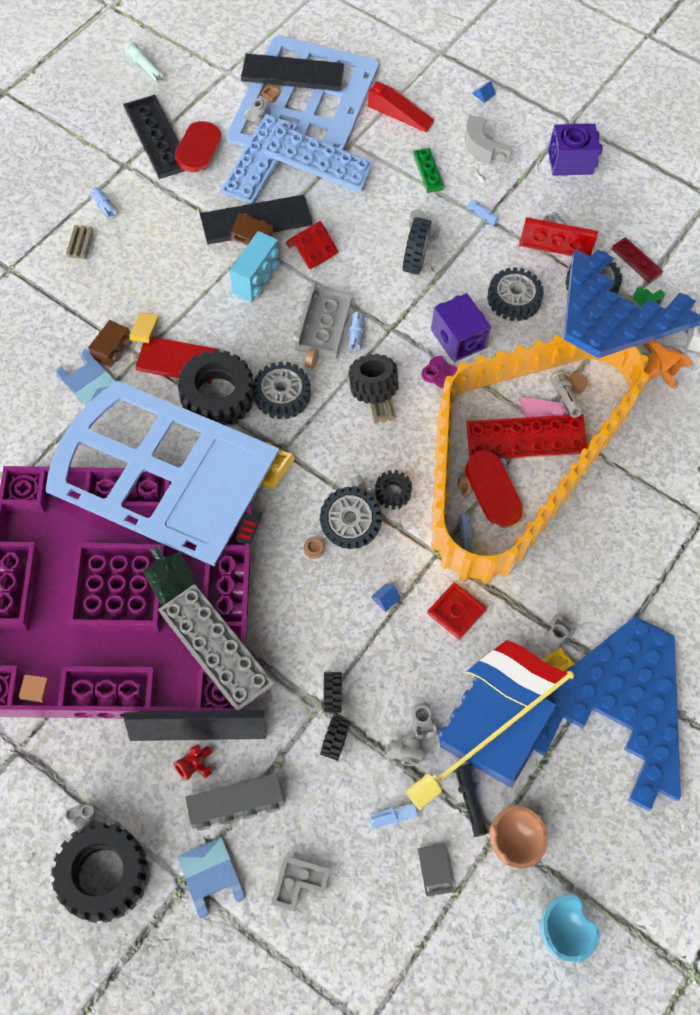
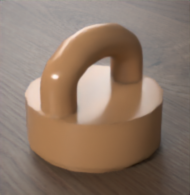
M466 476L458 478L457 487L462 490V496L467 497L473 489Z

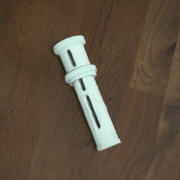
M129 42L125 47V53L133 58L135 64L141 65L156 83L161 82V78H164L163 73L151 63L146 53L138 48L136 42Z

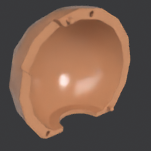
M514 805L508 806L493 819L489 829L490 841L496 855L505 865L524 869L532 867L541 861L547 850L548 835L546 825L540 815H537L529 808Z

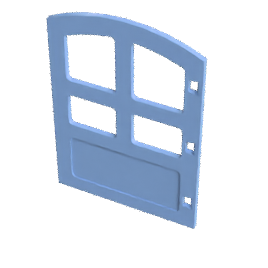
M117 381L90 401L68 427L53 456L47 478L46 492L215 566L279 453V448ZM120 400L158 415L137 449L90 430L91 426ZM173 423H179L201 433L181 467H175L153 457ZM80 444L88 445L128 463L105 499L66 483L73 457ZM144 471L172 482L150 518L143 517L122 507ZM75 491L81 494L78 500L69 496L70 493ZM129 516L138 519L136 525L126 521ZM187 541L197 545L195 551L185 547Z

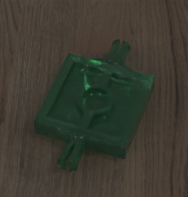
M159 546L150 549L156 561L142 571L161 606H164L194 584L200 590L181 552L164 557Z

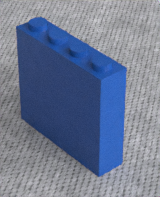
M476 676L472 681L473 686L470 691L466 690L464 692L460 707L453 710L449 725L447 727L444 726L438 736L440 748L460 759L526 708L505 697ZM544 698L465 762L471 763L475 768L512 788L556 713V704Z

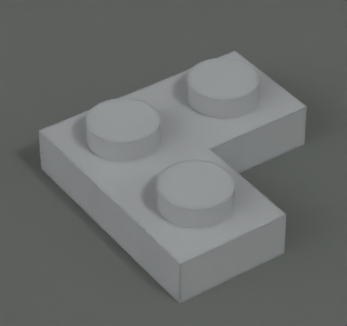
M284 856L271 906L294 912L301 888L324 894L330 869Z

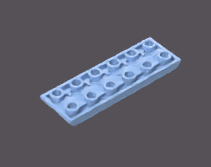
M265 114L221 188L220 193L238 198L249 204L255 203L279 162L263 153L275 123L296 131L297 125Z
M275 123L263 149V153L268 157L357 192L362 190L373 163Z

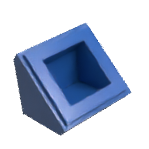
M489 81L473 91L472 94L485 103L496 92L492 82Z
M387 583L371 596L385 612L401 599L396 587Z

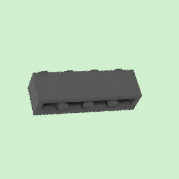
M277 773L185 797L190 825L192 829L197 828V831L209 829L211 824L218 822L221 825L234 822V818L242 816L244 819H249L257 816V812L265 810L266 813L276 812L280 810V806H284Z

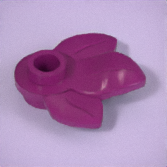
M436 356L430 360L429 365L422 369L421 376L424 381L434 383L437 387L443 389L446 377H454L457 367L444 364V357Z

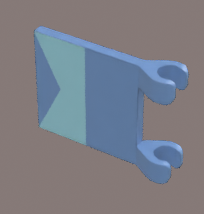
M85 348L80 351L81 359L87 364L70 376L62 366H58L55 372L56 376L87 406L90 401L116 381Z
M222 837L178 856L197 914L201 919L209 915L203 898L231 887L236 902L245 899Z

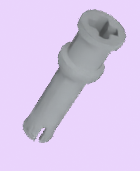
M562 370L555 371L550 376V381L555 385L556 393L562 396L572 417L580 416L583 411L572 392L573 386L567 380L566 372Z

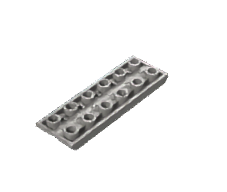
M195 584L158 609L162 617L235 710H242L254 699L275 685Z

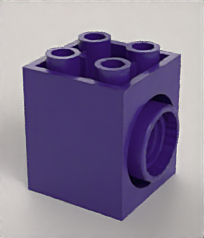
M595 123L554 124L548 146L552 176L593 175L595 167H598V158L602 154L603 149L602 144L599 142L600 133L597 131Z
M468 293L455 296L452 300L439 303L434 307L431 331L453 363L486 349L491 325Z

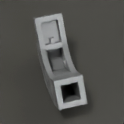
M469 115L464 138L469 152L475 158L487 164H490L491 160L508 164L513 146L488 139L483 132L486 119Z

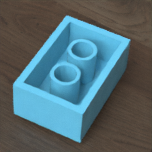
M259 231L256 233L230 269L232 294L250 302L260 295L263 285L269 282L272 272L276 271L280 264L278 260V239Z

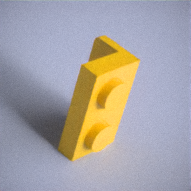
M279 450L261 486L275 489L294 461V455Z

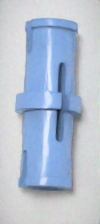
M94 187L93 191H90V195L96 201V206L104 212L107 218H113V214L116 215V210L110 204V199L104 196L99 187Z
M358 312L353 313L352 326L349 328L350 340L348 347L353 350L354 343L355 350L361 348V336L364 333V315L360 313L359 319H357Z

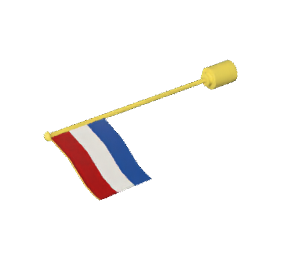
M508 640L504 641L469 668L466 673L484 680L505 697L526 708L439 777L435 774L431 776L427 773L408 788L406 793L413 804L421 810L442 793L441 787L443 786L441 781L569 678L573 679L574 673L572 671L564 672L553 667L523 646Z

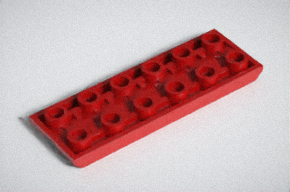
M584 414L575 418L571 415L466 421L469 457L475 452L482 450L494 453L499 459L580 455L584 448L587 449Z

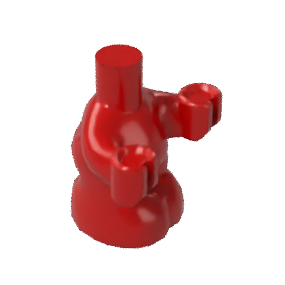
M196 744L184 757L174 761V768L183 780H189L196 771L202 774L204 778L213 774L210 771L211 768L204 765V759L212 754L209 746L201 750V746Z

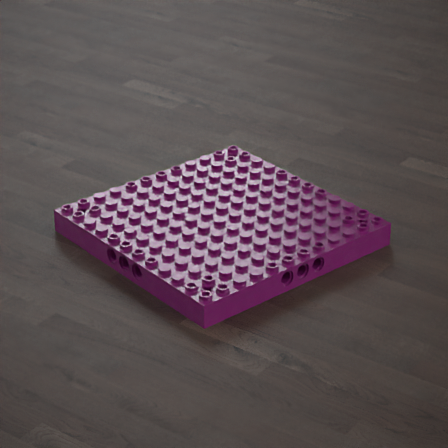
M3 466L0 484V717L124 719V713L235 710L224 695L221 699L218 698L221 691L162 617L158 609L195 584L242 644L247 647L251 544L248 545L237 541L236 537L240 522L216 565L212 566L47 493L46 485L50 467ZM70 467L66 483L105 499L125 468ZM144 471L122 507L143 517L150 518L172 482ZM72 491L69 496L79 500L81 494ZM253 499L247 508V512L250 515L251 509H253ZM129 516L126 521L136 525L138 519ZM187 541L185 547L195 551L197 545ZM25 675L48 678L49 682L43 702L19 698Z

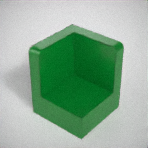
M639 286L632 299L640 307L648 300L661 305L666 294L661 289L652 294L648 289L644 290Z

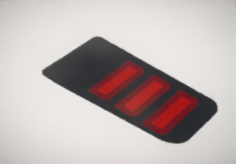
M251 509L250 515L247 510L245 511L236 537L238 542L248 545L252 544L263 512Z

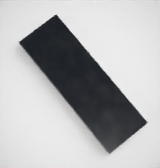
M246 53L241 81L340 91L344 63Z
M156 95L124 103V110L158 179L184 172L185 170L175 160L179 141Z
M304 194L200 213L207 245L232 240L231 231L239 213L249 214L256 220L269 222L273 226V232L312 226V219Z
M264 710L124 713V723L130 741L266 739Z

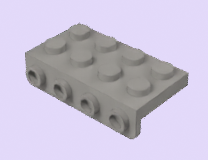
M312 281L311 286H308L306 290L307 301L302 303L301 312L303 314L298 317L297 327L299 328L298 331H294L292 342L295 343V351L307 353L312 348L318 350V355L336 359L353 294L316 287V281Z

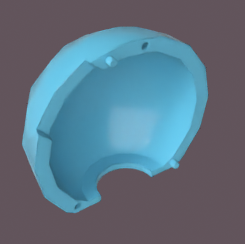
M564 894L552 900L543 910L540 920V932L546 948L553 955L564 961L581 962L589 958L597 949L601 936L597 925L585 916L582 910L583 903L577 895Z

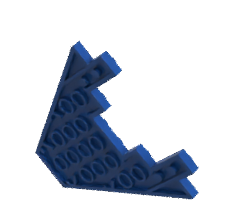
M577 249L574 250L571 259L563 339L596 358H601L700 325V315L691 310L696 301L689 295L679 292L666 308L650 300L640 308L633 302L618 296L615 292H610L615 281L606 275H601L612 264L614 257L599 249L591 257Z
M634 616L567 670L574 673V678H569L545 698L556 704V713L534 751L543 756L546 755L563 718L583 728L593 710L632 730L624 750L644 760L628 801L650 811L658 792L675 801H679L681 798L675 636Z

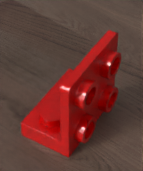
M322 221L315 223L285 242L288 248L292 246L297 248L309 270L339 253Z

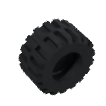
M376 353L375 355L367 354V356H361L359 359L354 360L353 364L350 365L348 370L350 390L353 397L357 398L358 401H364L366 404L384 403L385 400L392 399L391 396L396 395V391L399 388L397 364L393 362L392 358Z

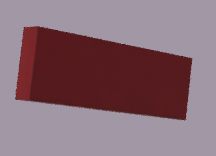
M626 237L612 246L611 250L649 284L663 274V270Z

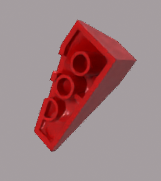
M376 81L368 91L367 107L423 132H427L434 123V119L393 87Z

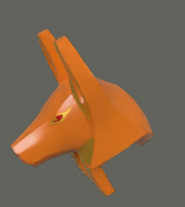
M655 340L644 343L643 345L650 352L648 363L644 369V372L649 375L646 383L661 376L665 383L675 390L677 388L676 380L672 376L682 367L689 368L693 361L684 352L675 347L660 345Z

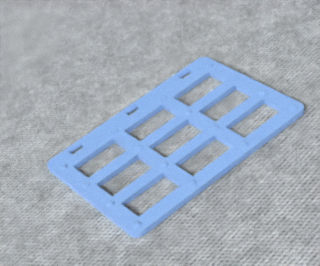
M275 36L265 55L279 56L281 50L286 49L299 52L297 57L299 59H309L311 55L327 59L328 62H339L355 66L347 87H341L340 91L306 88L313 90V93L304 112L286 108L295 87L284 86L276 104L269 105V115L299 122L296 129L299 133L306 135L310 125L327 129L328 132L323 142L344 150L377 72L378 61L373 58L283 36ZM365 74L370 75L369 79L364 78ZM253 82L249 84L248 91L226 134V139L229 143L243 147L248 145L252 136L242 133L248 121L243 115L247 109L249 110L252 107L254 100L258 99L265 84ZM324 93L342 97L333 120L315 115ZM355 110L354 115L349 114V111Z

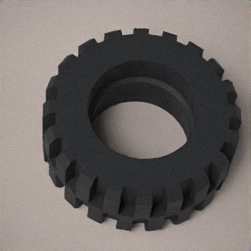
M213 350V352L209 353L204 351L201 352L200 356L195 355L191 357V362L187 361L183 365L184 369L180 371L178 380V391L182 408L224 426L229 423L231 425L236 424L238 418L242 420L246 416V412L250 411L254 402L253 374L251 369L248 368V364L244 360L240 361L238 355L234 354L232 356L229 351L225 350L223 352ZM208 379H223L235 387L230 395L221 399H210L198 392L202 384L207 382Z
M97 823V826L94 827L89 824L83 826L84 830L79 833L76 830L70 834L72 839L69 842L64 840L60 845L63 849L60 854H55L53 860L56 862V866L51 868V876L54 877L52 888L57 893L56 898L59 903L71 914L92 923H97L98 921L106 923L111 922L115 917L119 919L125 916L124 912L128 909L132 910L136 906L135 902L137 899L142 898L145 893L143 888L145 885H148L149 877L147 876V871L149 870V863L146 860L147 855L140 843L126 829L123 830L119 825L115 824L109 826L106 823ZM97 851H113L121 858L123 863V874L118 885L112 891L102 896H92L86 893L79 883V873L83 863L90 855Z

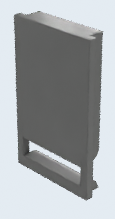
M446 845L419 848L418 855L426 897L454 892ZM450 883L451 889L428 892L427 886Z

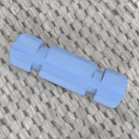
M471 200L467 205L469 210L474 211L483 220H487L490 225H495L499 220L498 216L492 214L484 206L479 205L475 200Z
M462 513L459 515L461 548L472 552L473 542L470 514Z

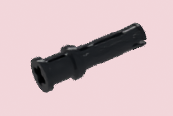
M470 763L460 765L453 773H456L459 784L457 789L463 795L475 838L489 833L476 792L478 784L474 781L471 771L473 766Z

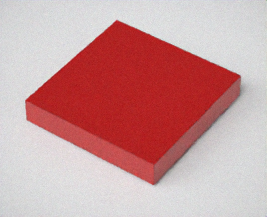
M453 582L431 606L427 614L458 640H461L485 613L487 607Z

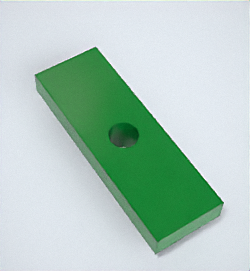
M430 148L413 150V157L426 193L443 191L444 185Z

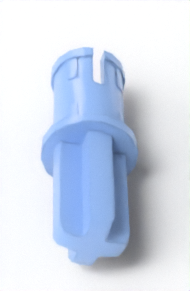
M412 802L395 808L390 806L388 810L373 813L370 815L371 825L373 828L392 823L397 825L399 821L417 817L415 805Z

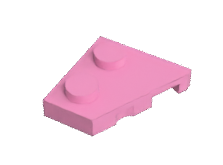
M521 397L519 401L526 417L568 415L563 403Z

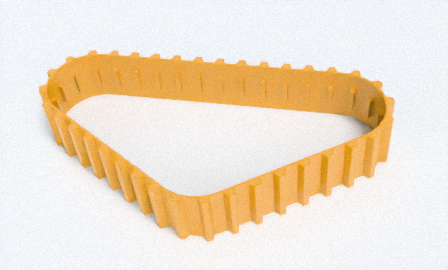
M554 335L552 342L543 343L540 340H536L533 347L524 349L521 345H517L514 352L505 354L502 350L496 351V355L493 358L485 359L480 355L477 356L474 363L467 365L461 362L458 364L454 377L447 376L445 379L437 417L435 482L433 486L434 500L432 504V512L434 514L431 523V531L434 534L431 547L433 550L439 551L442 557L440 566L443 569L451 568L459 574L460 581L465 582L468 578L481 579L484 584H489L491 578L499 574L506 577L511 574L515 561L522 562L529 546L533 547L540 531L544 532L550 518L555 517L561 503L567 501L572 488L575 489L578 486L582 475H586L592 462L596 461L602 448L608 445L612 435L616 434L622 421L628 418L649 376L644 372L649 360L648 356L642 355L635 346L596 358L564 340L559 335ZM584 359L603 361L619 370L629 386L627 394L623 395L619 407H614L608 419L609 421L605 420L598 436L596 434L593 435L588 446L589 448L582 450L577 464L573 462L567 474L568 476L561 478L557 491L550 493L545 507L540 506L535 517L536 519L533 522H528L522 538L519 536L516 538L513 548L506 550L502 554L481 556L472 554L458 546L448 534V528L445 526L448 511H444V506H447L449 493L445 492V487H448L450 474H446L451 460V456H447L451 446V439L448 438V435H450L452 421H449V418L452 415L453 404L450 403H453L458 395L467 391Z

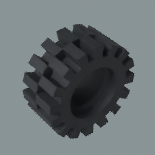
M388 470L387 475L383 472L381 477L377 478L375 495L376 500H380L379 504L381 506L385 504L387 509L389 506H392V510H395L396 506H398L400 509L402 504L406 505L410 500L412 482H409L410 478L408 476L404 477L405 473L401 472L399 475L398 470H395V473ZM394 484L401 488V492L397 495H391L386 492L385 488L388 485Z
M324 672L323 713H342V672Z
M335 715L332 716L320 755L338 761L351 721Z

